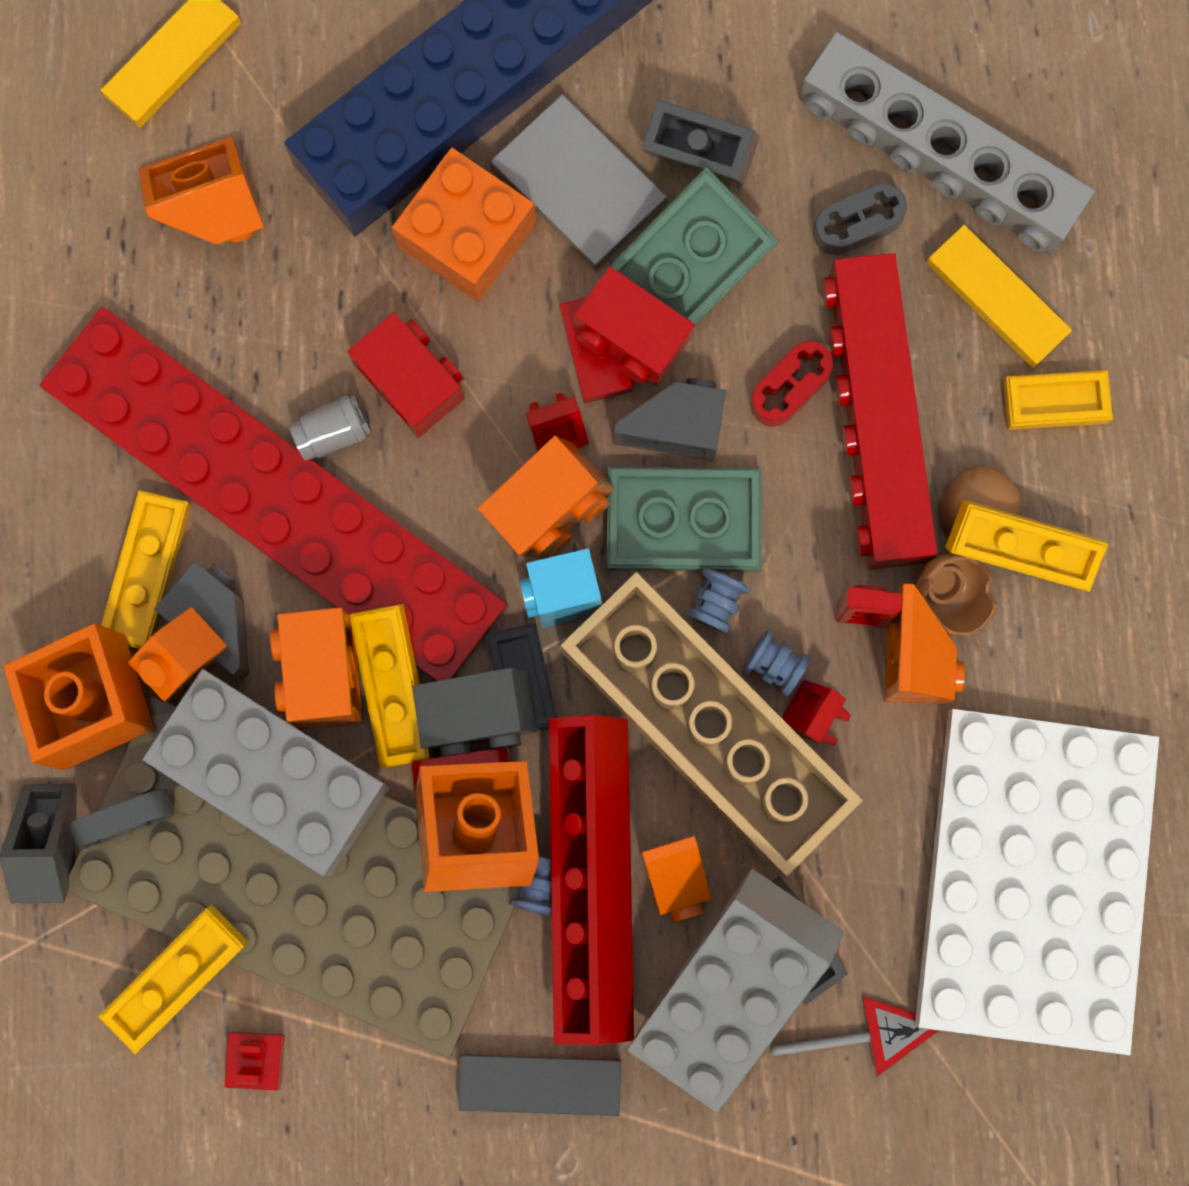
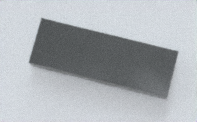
M462 1054L460 1058L458 1111L619 1116L621 1060Z

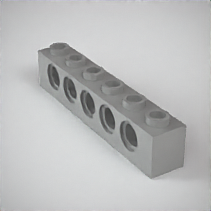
M837 31L804 79L799 99L805 102L806 108L813 115L822 120H834L847 128L848 134L858 143L864 146L874 145L890 155L891 161L900 169L910 173L916 171L932 181L933 187L939 193L951 199L960 198L975 208L977 215L984 221L996 226L1002 224L1018 234L1019 240L1026 247L1036 252L1045 251L1052 256L1054 255L1096 191ZM852 89L861 90L868 96L869 100L855 102L845 92ZM893 115L903 116L910 122L911 127L906 129L897 128L890 123L888 117ZM936 141L945 142L951 146L954 153L951 155H941L932 148L931 143ZM984 167L991 170L996 177V181H982L976 176L974 169ZM1025 193L1033 196L1037 200L1039 208L1029 209L1024 207L1019 202L1017 195Z

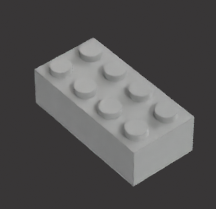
M204 669L200 671L142 759L323 877H333L390 788Z
M751 869L650 1010L627 1051L718 1113L830 966L844 931L757 871Z

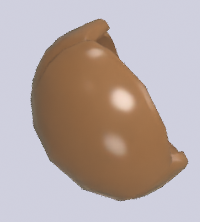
M975 466L972 469L967 468L959 473L940 497L937 507L940 526L948 536L963 499L1021 515L1020 492L1007 475L989 466Z
M947 552L926 563L916 583V588L948 635L967 637L983 629L997 608V602L991 596L989 586L993 577L978 560Z

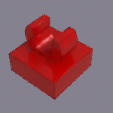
M562 393L556 394V403L539 408L537 402L530 403V412L525 414L537 452L555 435L574 443L578 448L589 444L580 409L574 396L566 398Z
M803 680L781 718L800 737L818 744L822 742L827 745H835L837 740L829 735L827 731L835 718L848 722L850 714L842 707L846 698L832 688Z
M229 1032L224 1087L276 1091L281 1089L285 1034Z

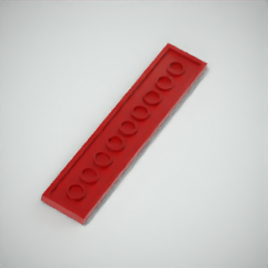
M103 306L39 385L44 391L335 607H342L348 615L404 604L416 667L435 681L455 678L485 638V634H488L508 607L506 602L311 459L305 461L299 450Z

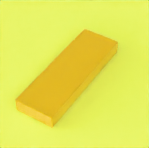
M188 0L100 91L109 102L141 128L242 24L239 16L221 0Z
M965 225L934 252L926 262L1033 369L1073 331Z
M138 490L101 626L125 634L128 646L138 650L157 632L161 615L154 608L168 593L191 509L189 502Z
M963 499L945 548L950 553L1090 592L1109 544L1096 537Z
M404 604L349 614L380 768L433 758V749H421L412 688V686L419 685L420 683Z
M211 904L98 1017L136 1054L249 941Z

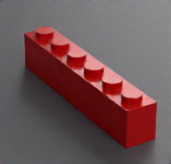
M896 253L834 259L829 277H823L822 291L825 308L833 307L836 326L829 327L830 351L832 357L840 356L842 375L836 376L835 389L838 405L847 407L849 425L842 426V442L845 456H853L856 475L849 476L848 483L852 506H860L862 525L855 527L857 552L859 557L867 556L868 570L925 564L937 556V547Z
M599 715L549 718L554 1044L606 1045L629 1042L634 1039L628 719Z

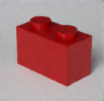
M609 266L577 310L573 320V330L578 332L576 338L584 347L598 355H601L603 351L607 352L621 362L618 367L629 378L640 384H644L647 380L656 387L692 338L695 328L694 323L611 266Z
M393 312L352 346L347 353L358 371L412 432L420 438L464 400L462 388L459 385L464 378L448 358L444 356L438 361L430 353L426 346L431 341L414 320L410 319L407 323H404Z

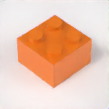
M451 147L391 228L398 248L479 303L536 226L537 220L535 203Z
M555 435L477 509L519 556L541 558L546 554L550 558L559 553L572 540L573 537L568 532L579 521L584 519L589 523L609 506L610 501L606 496L615 488L574 443Z
M341 607L277 614L278 629H271L270 643L273 660L281 661L283 682L275 683V702L278 714H285L286 722L301 730L364 724L359 662L350 617L347 612Z
M94 623L3 665L32 763L66 770L155 730L138 674L128 663L132 656L125 634Z
M527 761L420 766L415 798L424 892L531 886L539 863Z

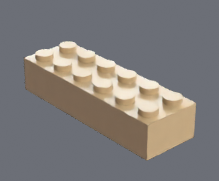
M637 572L560 645L562 654L628 719L645 739L781 877H787L863 801Z

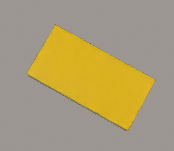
M1108 370L1006 376L1003 380L1008 430L1109 424L1113 420Z

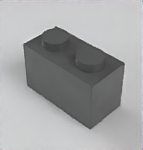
M657 99L641 149L650 156L700 172L709 167L718 178L744 186L760 137L753 129Z
M506 668L412 686L421 749H440L441 757L471 753V744L489 741L490 749L521 745L520 735L537 732L528 670Z

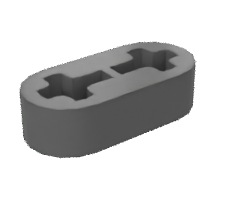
M879 184L829 205L817 217L813 233L815 243L828 254L840 255L892 233L898 229L906 214L907 203L905 196L900 189L893 185ZM876 200H880L884 206L892 204L894 207L887 220L881 213L867 219L865 215L873 211ZM830 220H835L839 226L853 220L855 221V224L847 228L842 240L839 239L836 233L826 234Z
M161 789L72 821L70 826L78 850L106 843L173 817L175 813L167 789Z

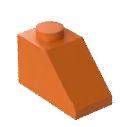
M190 607L154 633L128 663L164 702L172 703L194 682L202 669L205 670L219 656L227 645L202 617Z
M695 836L640 854L660 916L671 913L673 922H677L704 913L701 903L712 898Z

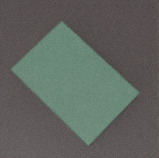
M706 167L610 266L696 326L780 241L712 170ZM606 270L599 276V279H601Z
M608 467V482L615 489L608 494L610 504L607 507V571L702 572L703 568L718 572H761L762 468Z

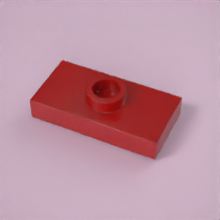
M587 297L559 304L584 404L633 392L631 378L625 375L618 367L621 363L605 351L601 355L595 354L584 347L576 338L578 332L573 330L574 315Z
M872 585L849 587L837 602L835 620H838V623L885 628L901 613L903 594L886 592L885 588Z

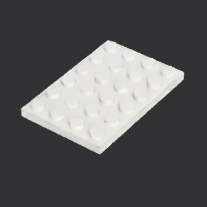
M948 710L915 1018L916 1027L1131 1056L1159 737L966 710Z

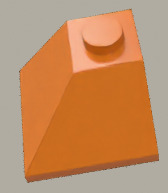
M233 136L139 168L144 207L148 217L216 245L225 241L232 243L244 241L250 238L256 230L264 228L256 198Z
M903 583L895 592L903 594L901 613L887 625L884 701L947 705L955 700V693H962L965 680L964 662L956 661V645L916 586Z

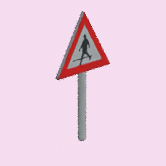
M862 996L868 1031L773 1045L770 1048V1053L773 1056L870 1042L877 1077L939 1030L916 1027L915 1013Z

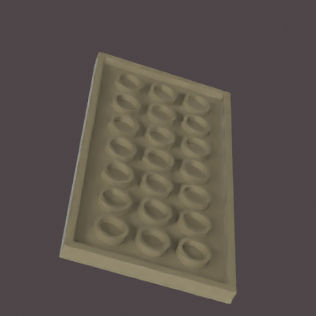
M151 696L147 706L155 730L130 741L99 810L152 791L167 789L175 815L165 821L106 843L81 849L69 874L68 892L174 939L212 904L249 941L229 963L450 1059L513 913L514 906L509 905L510 900L519 897L521 887L424 892L417 810L386 796L383 797L333 877L321 876L142 760L177 708Z

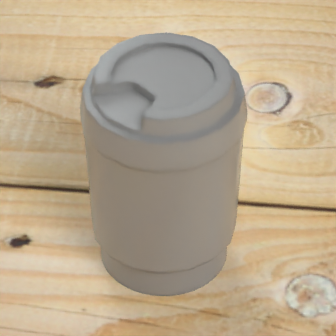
M349 394L340 396L300 416L299 420L289 424L294 442L305 461L315 457L319 459L358 442L360 443L372 433L356 395L349 396Z

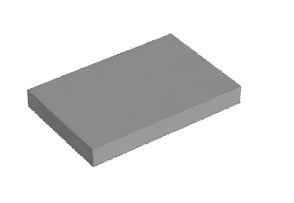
M560 95L490 161L491 168L514 190L535 203L536 212L595 270L667 203V196L563 95Z

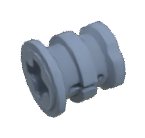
M703 568L702 574L707 579L703 588H697L694 597L698 599L694 608L688 609L686 616L714 630L727 634L730 628L727 622L731 614L737 615L740 605L736 603L740 594H749L751 589L730 576L712 569Z
M768 629L748 656L742 673L748 675L755 671L761 675V682L768 686L773 682L780 687V693L789 696L807 669L811 658L805 654L796 655L792 652L793 646L785 641L781 645L773 640L774 632Z
M539 857V863L531 886H518L521 887L519 897L511 899L509 905L517 909L552 916L551 859Z

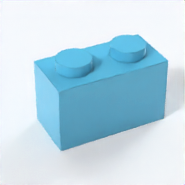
M589 548L526 563L529 578L519 580L528 618L539 616L542 629L589 618L602 605Z

